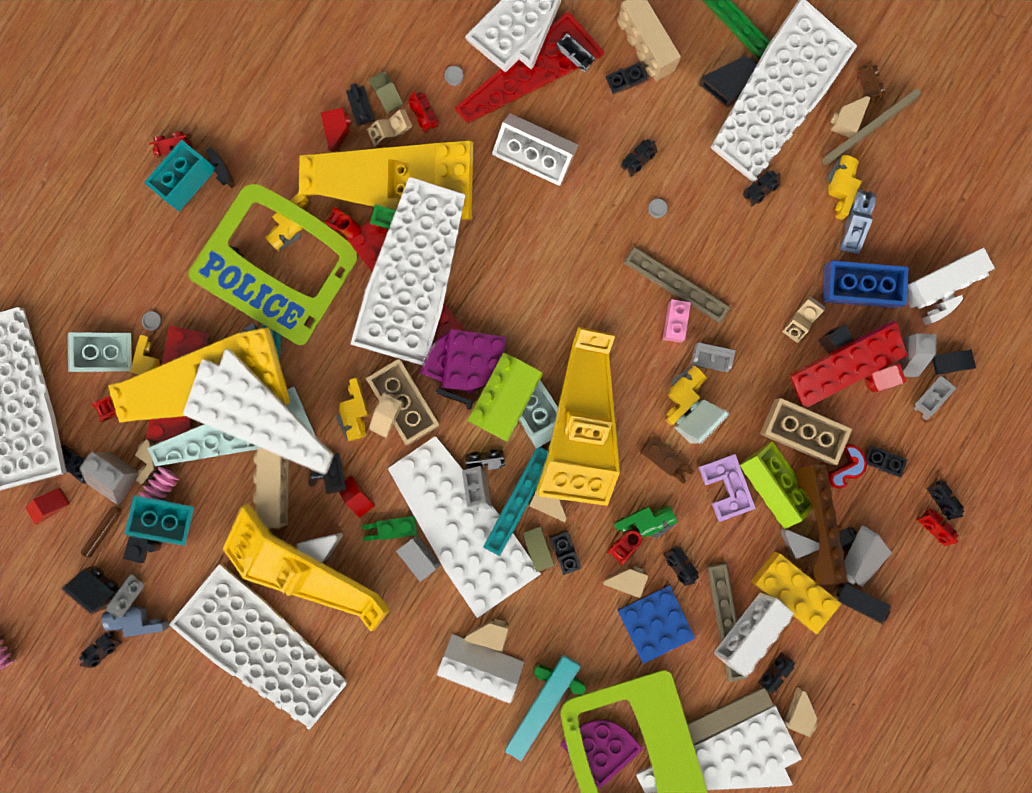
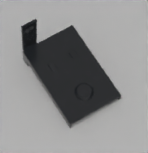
M438 388L436 390L438 395L466 404L469 410L472 404H474L471 400L454 395L448 391Z

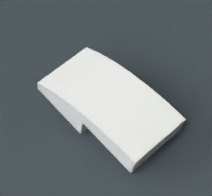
M952 294L942 298L943 302L937 304V309L927 312L928 316L922 318L924 325L934 323L951 313L962 301V295L954 297Z

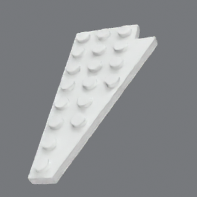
M501 0L465 37L469 43L504 72L518 59L532 69L561 0Z
M225 349L220 365L202 359L183 415L318 472L327 473L334 454L232 350Z
M775 705L693 744L707 790L791 786L793 784L785 767L802 759ZM652 765L636 772L644 792L657 793Z

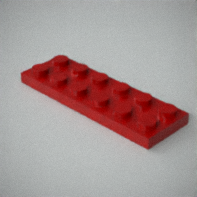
M891 321L790 373L789 376L801 407L807 408L908 355L898 325L895 321Z
M170 326L161 366L207 347L209 334ZM179 416L150 419L145 439L164 442L189 431L191 418Z

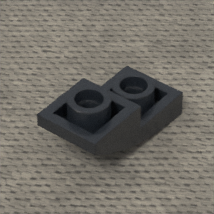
M641 61L624 70L621 68L605 76L613 94L648 81Z
M209 147L205 153L210 156L208 161L216 167L213 170L218 175L216 179L223 186L228 184L233 188L234 181L227 165Z
M972 350L936 355L932 359L936 375L976 368Z
M63 445L61 449L66 472L71 473L81 483L86 484L80 470L86 459L71 448Z
M871 445L866 456L868 466L899 478L902 477L908 459Z
M564 530L549 536L563 575L582 569L568 531Z

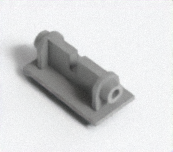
M130 574L110 603L107 604L106 611L111 614L115 613L122 618L145 585Z

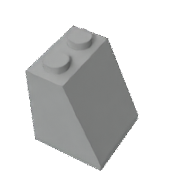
M91 452L80 468L86 484L117 505H120L139 476V471L111 452Z

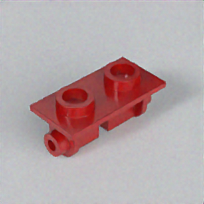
M413 91L408 100L409 108L414 112L418 125L426 134L430 127L434 129L439 126V120L433 109L426 111V109L431 107L426 95L422 94V92L415 93Z
M183 131L172 133L170 138H165L164 135L154 137V141L148 143L149 145L154 144L155 148H152L153 154L159 157L169 154L172 151L170 146L175 147L181 140L192 147L191 141L186 139L190 133L184 134Z
M929 508L924 512L926 516L917 519L944 546L958 543L957 538L959 535L957 531L947 522L941 525L943 518L935 510Z

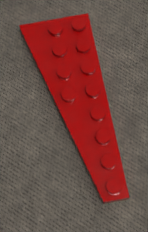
M568 11L550 26L532 69L518 59L506 72L502 69L498 70L454 109L464 122L469 124L579 69L578 66L557 49L556 43L560 39L562 40L566 33H569L595 57V60L604 56L605 52Z

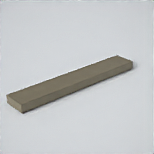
M918 88L830 152L821 161L825 166L830 164L916 100L921 92Z
M636 247L632 249L624 262L625 265L682 301L691 302L690 306L719 324L731 308Z
M727 563L706 566L720 643L737 623ZM725 664L728 682L748 679V676L741 675Z
M763 687L756 689L688 722L687 726L693 744L774 706L767 690Z

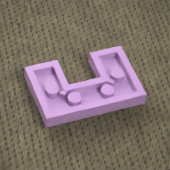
M736 454L698 467L704 485H709L722 479L724 481L729 497L711 503L719 522L756 509Z

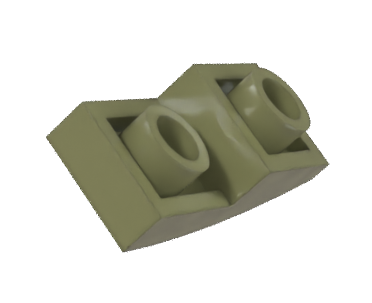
M538 527L524 532V539L536 572L555 566L543 528Z

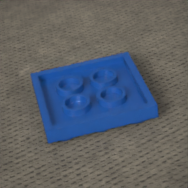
M670 585L617 610L643 664L695 639Z

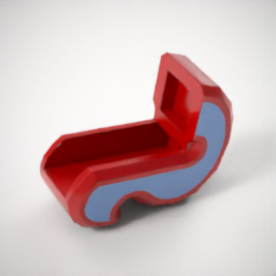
M853 444L845 445L843 452L849 463L828 473L831 488L842 489L848 485L845 482L846 478L856 479L866 472V457L858 446Z

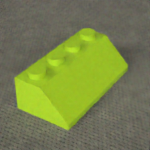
M503 353L467 421L508 442L543 373Z
M773 441L753 453L740 465L743 473L752 482L755 490L759 492L765 504L771 509L777 521L781 523L784 529L803 521L813 509L804 490L798 488L796 473Z

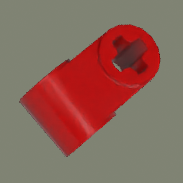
M333 207V212L323 223L348 238L357 237L361 231L360 225L349 215Z
M110 395L91 404L93 408H96L100 417L98 419L99 422L110 420L116 416V409Z
M635 529L625 531L608 548L606 553L616 558L620 566L623 565L642 542L641 535ZM630 534L637 535L638 538L635 543L627 541Z

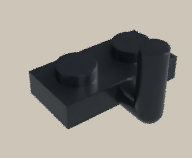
M339 453L333 455L327 473H310L308 481L310 487L316 485L317 479H323L326 494L344 492L346 490Z
M129 536L123 559L142 564L145 562L147 551L150 553L159 551L162 546L160 543L153 542L150 539Z

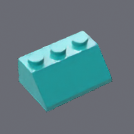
M181 140L144 183L180 212L214 173L213 170L215 168Z
M134 495L124 535L185 546L194 507Z

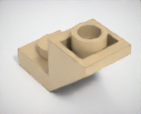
M405 109L398 110L390 119L377 120L367 131L374 146H379L402 136L412 127V124Z
M809 296L798 308L782 332L798 343L810 330L812 323L824 311L825 306Z
M146 439L138 445V451L135 454L136 457L147 464L139 470V476L136 479L142 485L149 484L148 479H153V473L159 471L158 467L160 466H155L148 451L149 447L156 445L154 440Z

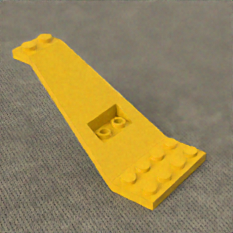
M445 142L300 155L299 195H323L374 207L376 204L397 210L403 192L401 193V188L405 189L408 178L411 177L464 194L465 199L460 220H472L473 142Z
M270 328L235 334L127 381L108 385L119 422L185 416L183 413L202 359L220 365L225 349L232 350L285 405L290 404Z
M578 327L572 344L548 457L536 489L537 496L608 506L620 473L609 353L615 336L611 333Z
M249 504L241 508L223 550L243 579L282 591V593H286L288 596L295 595L359 616L370 632L379 626L389 612V608L377 593L271 536L268 528L262 524L258 514Z

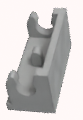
M696 343L694 345L691 365L728 373L729 369L732 368L736 350Z
M940 376L916 402L914 410L922 412V417L925 420L929 419L954 392L956 387Z
M481 466L462 470L467 507L474 511H479V507L491 509L492 505L486 471Z
M418 535L396 551L420 582L441 565Z

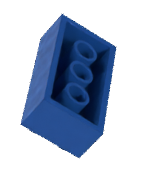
M830 261L825 264L822 302L886 308L906 306L909 267Z

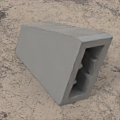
M914 334L902 338L908 356L898 360V364H900L905 377H919L936 355V334Z
M864 525L860 528L844 560L848 582L851 585L856 583L861 588L892 554L879 535Z

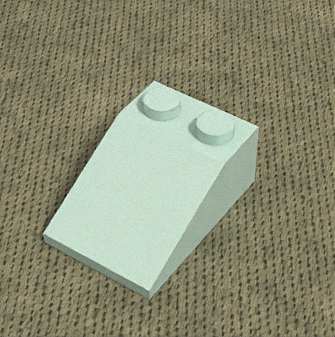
M68 333V372H120L131 370V333Z
M539 380L519 419L536 449L552 439L558 412V406L541 380Z
M706 400L696 401L689 408L691 411L686 416L683 414L676 421L677 425L674 428L690 444L701 443L729 414Z

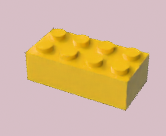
M774 552L751 580L765 594L778 599L794 613L793 617L815 634L819 633L841 605L833 596L819 585L816 586V583L777 552Z

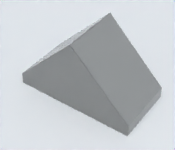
M781 529V535L792 558L797 559L819 550L820 543L789 530Z

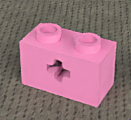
M673 299L668 302L662 340L679 343L685 341L691 302Z

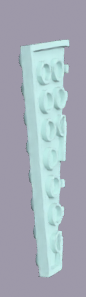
M295 387L287 389L290 404L286 406L315 435ZM204 424L149 447L148 451L155 466L257 450V448L261 447Z

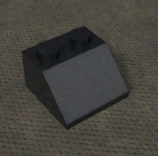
M96 566L84 568L61 588L90 614L107 609V604L110 603L119 590L118 584L114 580L106 578L103 575L104 572Z

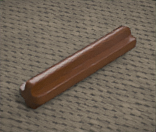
M116 506L110 508L81 550L83 556L89 558L93 555L122 513L121 509Z

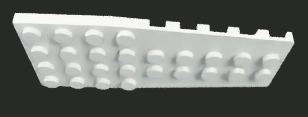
M798 0L764 51L711 145V149L748 179L756 181L758 179L757 176L763 169H766L772 157L781 150L780 147L783 143L790 139L795 128L801 125L807 113L813 110L827 92L857 45L809 2Z
M411 177L408 178L366 288L351 345L423 365L427 353L432 346L443 308L465 199L464 194Z
M20 307L0 312L1 491L66 473L54 411L24 308Z
M433 437L388 468L444 570L477 618L541 574L540 571L536 572L532 559L514 533H512L500 557L483 548L500 515L493 506L491 509L479 507V511H474L467 507L462 474L463 469L437 437Z
M223 564L217 566L169 624L212 662L233 677L236 676L241 679L242 683L246 686H251L259 692L260 696L268 698L275 703L277 708H282L294 720H299L306 725L307 729H311L347 684V681L266 600Z

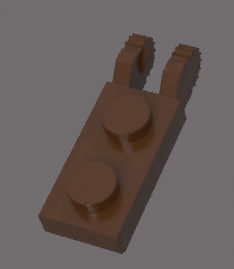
M653 437L640 452L668 475L673 476L683 484H685L686 480L675 472L676 469L680 466L690 475L694 472L679 457Z

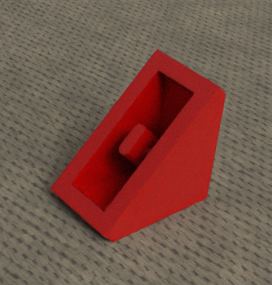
M353 476L345 480L346 490L339 492L344 503L360 518L375 507V505Z
M61 488L34 498L26 507V510L36 525L70 504Z

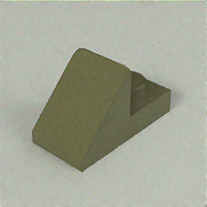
M385 71L368 79L387 114L404 106L393 82L390 81Z

